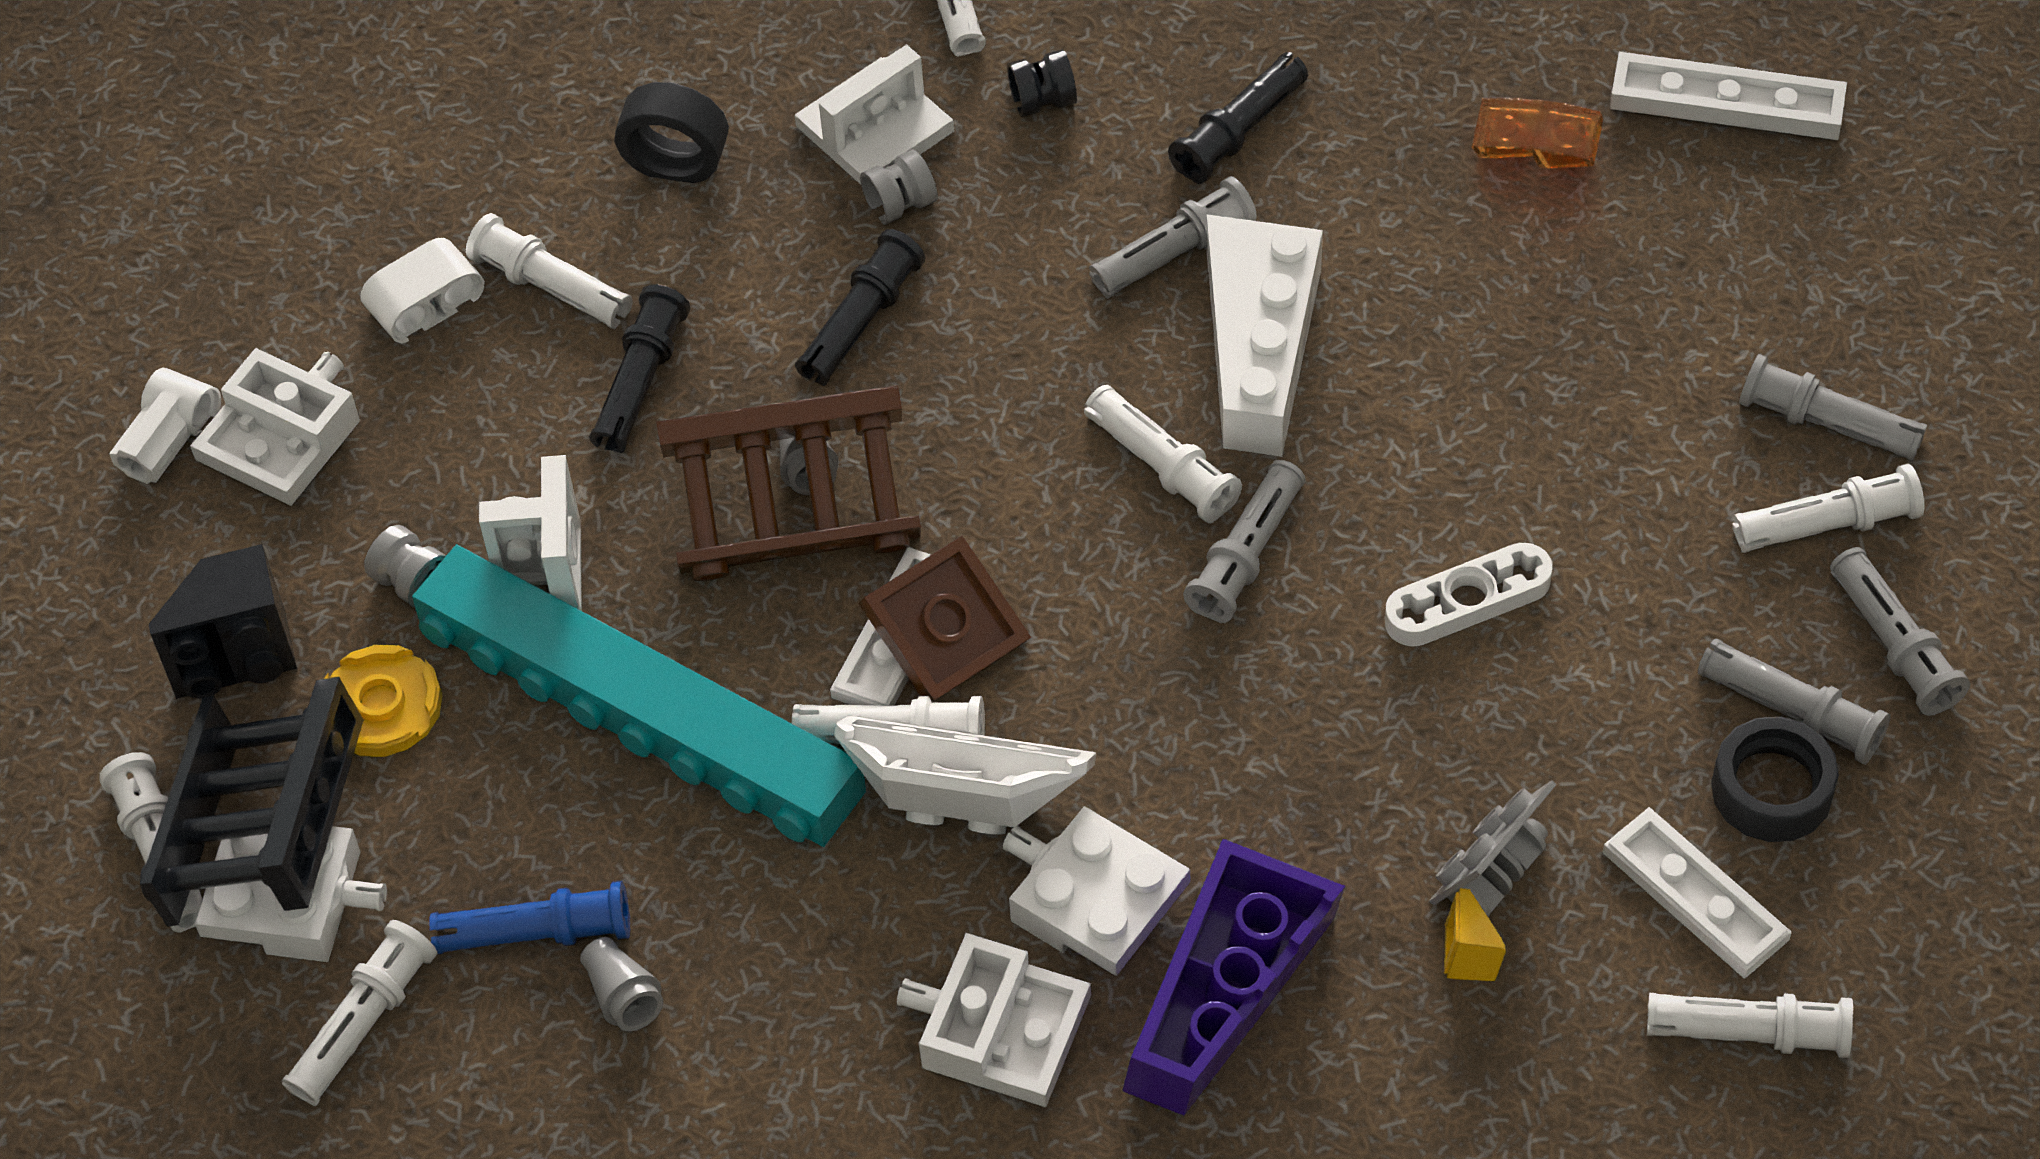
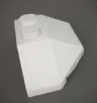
M847 716L837 722L834 735L888 808L906 811V820L928 825L943 824L944 817L969 820V830L986 834H1005L1006 826L1016 827L1084 776L1095 765L1096 752L918 727L855 716Z

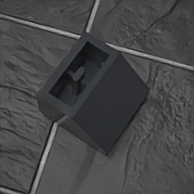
M262 544L201 559L149 623L150 635L176 699L187 696L197 699L213 696L222 687L246 681L267 683L277 679L282 672L297 669L285 608Z

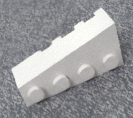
M1207 215V263L1222 442L1225 449L1281 457L1283 455L1321 274L1323 230Z

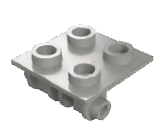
M1551 780L1532 794L1525 788H1522L1503 808L1498 805L1488 813L1473 831V834L1478 839L1466 852L1461 849L1454 854L1435 876L1443 885L1429 902L1436 905L1446 897L1453 902L1455 894L1459 892L1460 888L1470 889L1489 917L1490 913L1504 898V895H1507L1513 888L1511 880L1514 882L1519 881L1524 875V871L1545 850L1546 843L1544 840L1548 836L1547 829L1539 821L1528 818L1557 784Z

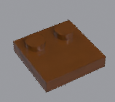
M960 536L868 594L858 603L920 696H929L932 703L1031 638L963 536Z

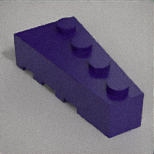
M1222 839L1132 1053L1122 1091L1184 1116L1333 922L1345 886Z

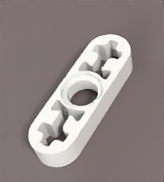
M1516 543L1394 591L1387 600L1385 610L1386 631L1392 639L1400 644L1420 646L1542 598L1549 590L1552 575L1551 558L1545 550L1537 545ZM1521 565L1526 572L1535 570L1534 579L1527 581L1522 574L1513 576L1514 566ZM1503 582L1502 593H1499L1497 584ZM1461 586H1474L1480 589L1486 598L1478 605L1465 606L1456 602L1451 593ZM1438 595L1440 597V604L1434 606L1435 596ZM1411 608L1415 614L1424 613L1423 623L1416 624L1410 617L1402 619L1403 609Z

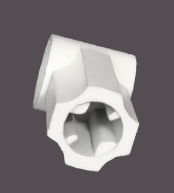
M168 368L158 369L145 385L141 400L142 410L109 453L114 466L121 469L127 476L146 484L157 482L191 435L198 437L202 432L201 428L209 417H215L220 411L221 394L216 387Z

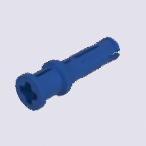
M615 881L611 883L609 889L571 893L568 887L559 888L556 892L551 893L550 900L447 913L434 912L430 914L429 927L430 931L457 928L456 934L431 937V943L436 948L437 954L546 938H555L557 944L573 946L577 938L615 934L619 940L628 939L630 937V912L623 881Z

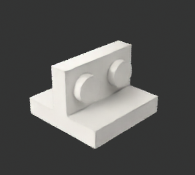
M907 44L890 56L879 58L795 114L796 127L860 184L862 172L875 166L889 167L894 164L897 156L910 150H916L919 154H922L954 132L953 119L924 95L921 57Z
M566 455L541 457V497L523 498L513 496L497 501L479 502V524L491 563L534 586L548 584L551 595L582 611L581 521Z

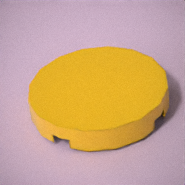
M373 645L353 651L339 661L340 667L331 676H329V673L325 676L324 679L340 677L364 719L354 752L356 755L385 757L408 750L428 735L440 716L443 696L434 668L426 660L424 662L421 658L414 656L412 650L402 646Z

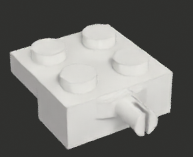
M255 348L221 388L225 405L191 444L190 447L195 460L292 506L360 422L352 393L331 383L344 368L341 360L334 354L330 356V352H324L313 368L306 372Z
M1085 806L1063 833L1047 844L1028 834L1019 826L1012 829V834L1008 833L1003 843V850L1009 851L1032 865L1029 875L1009 898L1011 921L1062 953L1069 947L1115 976L1118 975L1190 883L1189 868Z
M332 826L308 908L284 911L270 887L266 886L262 881L212 887L205 890L195 926L200 937L261 944L267 955L328 962L344 908L352 906L382 911L384 908L383 902H386L387 887L384 883L352 881L361 852L354 831L351 828ZM268 834L221 840L215 861L259 855L260 850L265 846Z
M966 933L943 988L939 990L905 978L898 992L897 1005L931 1014L919 1042L923 1069L1047 1107L1090 1000L1091 985L1082 980L1029 965L1027 951Z

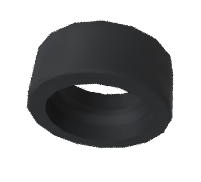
M652 82L637 87L627 96L616 126L614 142L620 156L633 169L648 177L698 183L707 180L717 170L727 140L729 125L724 112L710 98L695 89L676 83ZM649 125L665 126L678 130L690 137L694 142H681L667 138L654 131Z
M1784 717L1755 718L1737 726L1721 743L1711 782L1714 804L1726 822L1746 836L1766 842L1794 841L1814 832L1828 817L1839 773L1835 753L1824 737L1806 724ZM1759 753H1778L1792 757L1805 766L1811 774L1813 784L1811 793L1808 798L1794 804L1773 805L1759 801L1745 792L1737 781L1736 774L1739 765L1746 758Z

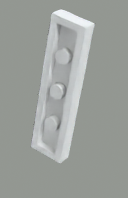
M1619 52L1610 109L1838 140L1847 82Z

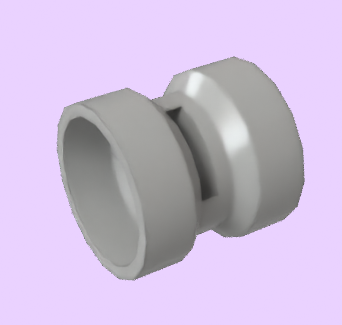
M910 150L897 156L894 164L889 167L875 166L862 172L860 175V182L867 203L872 209L881 205L884 207L885 215L878 217L884 225L901 218L905 209L912 206L923 208L936 202L938 198L933 176L926 162L916 150Z
M394 525L383 531L372 543L365 558L364 568L369 577L381 585H393L398 597L412 607H415L412 595L446 555L434 547L420 546V540L416 534L404 526Z

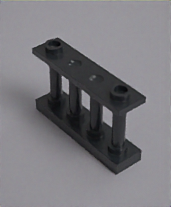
M340 677L316 680L309 705L304 709L303 714L231 725L215 696L202 698L194 724L189 729L188 742L147 863L143 866L140 874V886L144 897L153 904L167 927L179 925L190 890L262 881L266 886L270 887L284 911L309 907L364 721ZM297 741L294 753L286 761L230 768L237 749ZM283 787L280 798L275 802L274 807L215 815L221 795ZM268 834L265 846L260 850L259 855L199 863L206 842Z

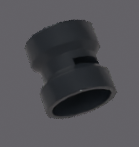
M1063 49L1046 53L1041 61L1031 63L1026 59L1007 63L1011 95L1014 102L1021 101V107H1017L1020 117L1039 113L1042 106L1049 104L1060 108L1077 103V92L1072 68Z

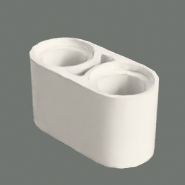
M436 238L372 275L362 288L360 293L361 302L394 341L406 343L409 341L407 336L420 328L424 331L430 329L458 312L456 307L467 300L477 301L484 290V279L450 240Z

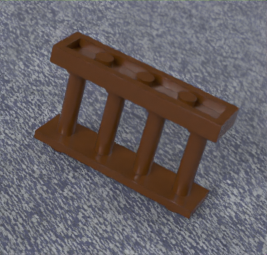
M898 385L657 421L663 458L675 456V461L682 463L695 550L676 552L680 573L692 572L694 581H709L729 576L730 566L873 545L875 553H892L911 547L910 539L921 537L919 515L900 518L886 432L892 429L891 423L902 422V406ZM855 429L856 435L863 437L876 522L840 527L826 441L832 439L831 432ZM795 438L796 444L803 446L816 531L779 536L766 450L772 448L771 441ZM735 447L736 453L743 456L755 540L719 546L706 460L712 457L711 450Z

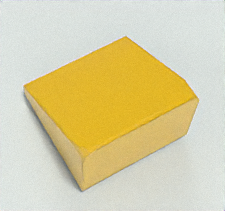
M1460 888L1459 892L1455 894L1445 923L1444 973L1450 979L1495 981L1506 953L1505 944L1471 890Z

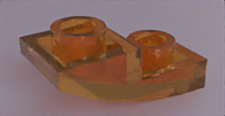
M1485 98L1481 102L1471 147L1477 156L1482 158L1533 156L1538 166L1542 168L1594 166L1604 117L1600 111L1559 102L1520 98Z

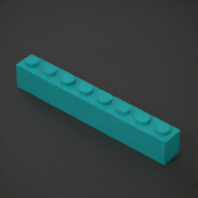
M457 544L412 595L419 619V629L433 644L441 648H448L452 644L467 652L472 662L484 672L497 675L499 671H502L515 678L520 687L535 700L546 702L551 698L566 706L571 716L581 725L592 730L597 729L601 725L617 734L621 743L632 753L640 757H648L652 753L669 763L672 771L685 782L699 785L703 781L718 789L725 801L736 810L749 814L754 809L771 818L775 827L793 841L803 842L807 838L825 847L866 793L864 775L846 752Z

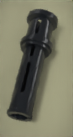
M1284 52L1228 105L1222 109L1209 110L1201 116L1197 129L1188 137H1179L1169 145V159L1176 171L1197 184L1207 181L1212 176L1213 167L1226 155L1232 157L1242 149L1245 134L1299 85L1307 81L1308 70L1303 61L1297 56L1286 67V64L1293 58V53Z
M886 229L880 234L877 239V250L866 264L857 266L852 272L851 290L804 354L795 362V368L802 377L810 380L817 372L819 376L816 378L815 383L822 386L827 385L834 371L880 308L886 309L896 303L900 295L899 287L911 271L919 270L925 263L926 257L922 248L910 236L894 229Z
M658 284L643 287L638 300L641 308L634 325L626 328L622 337L625 355L597 423L589 436L591 443L597 448L601 445L605 436L609 438L604 449L619 453L625 451L628 438L658 365L664 364L672 356L674 351L673 335L678 323L686 320L691 307L685 296L667 286Z

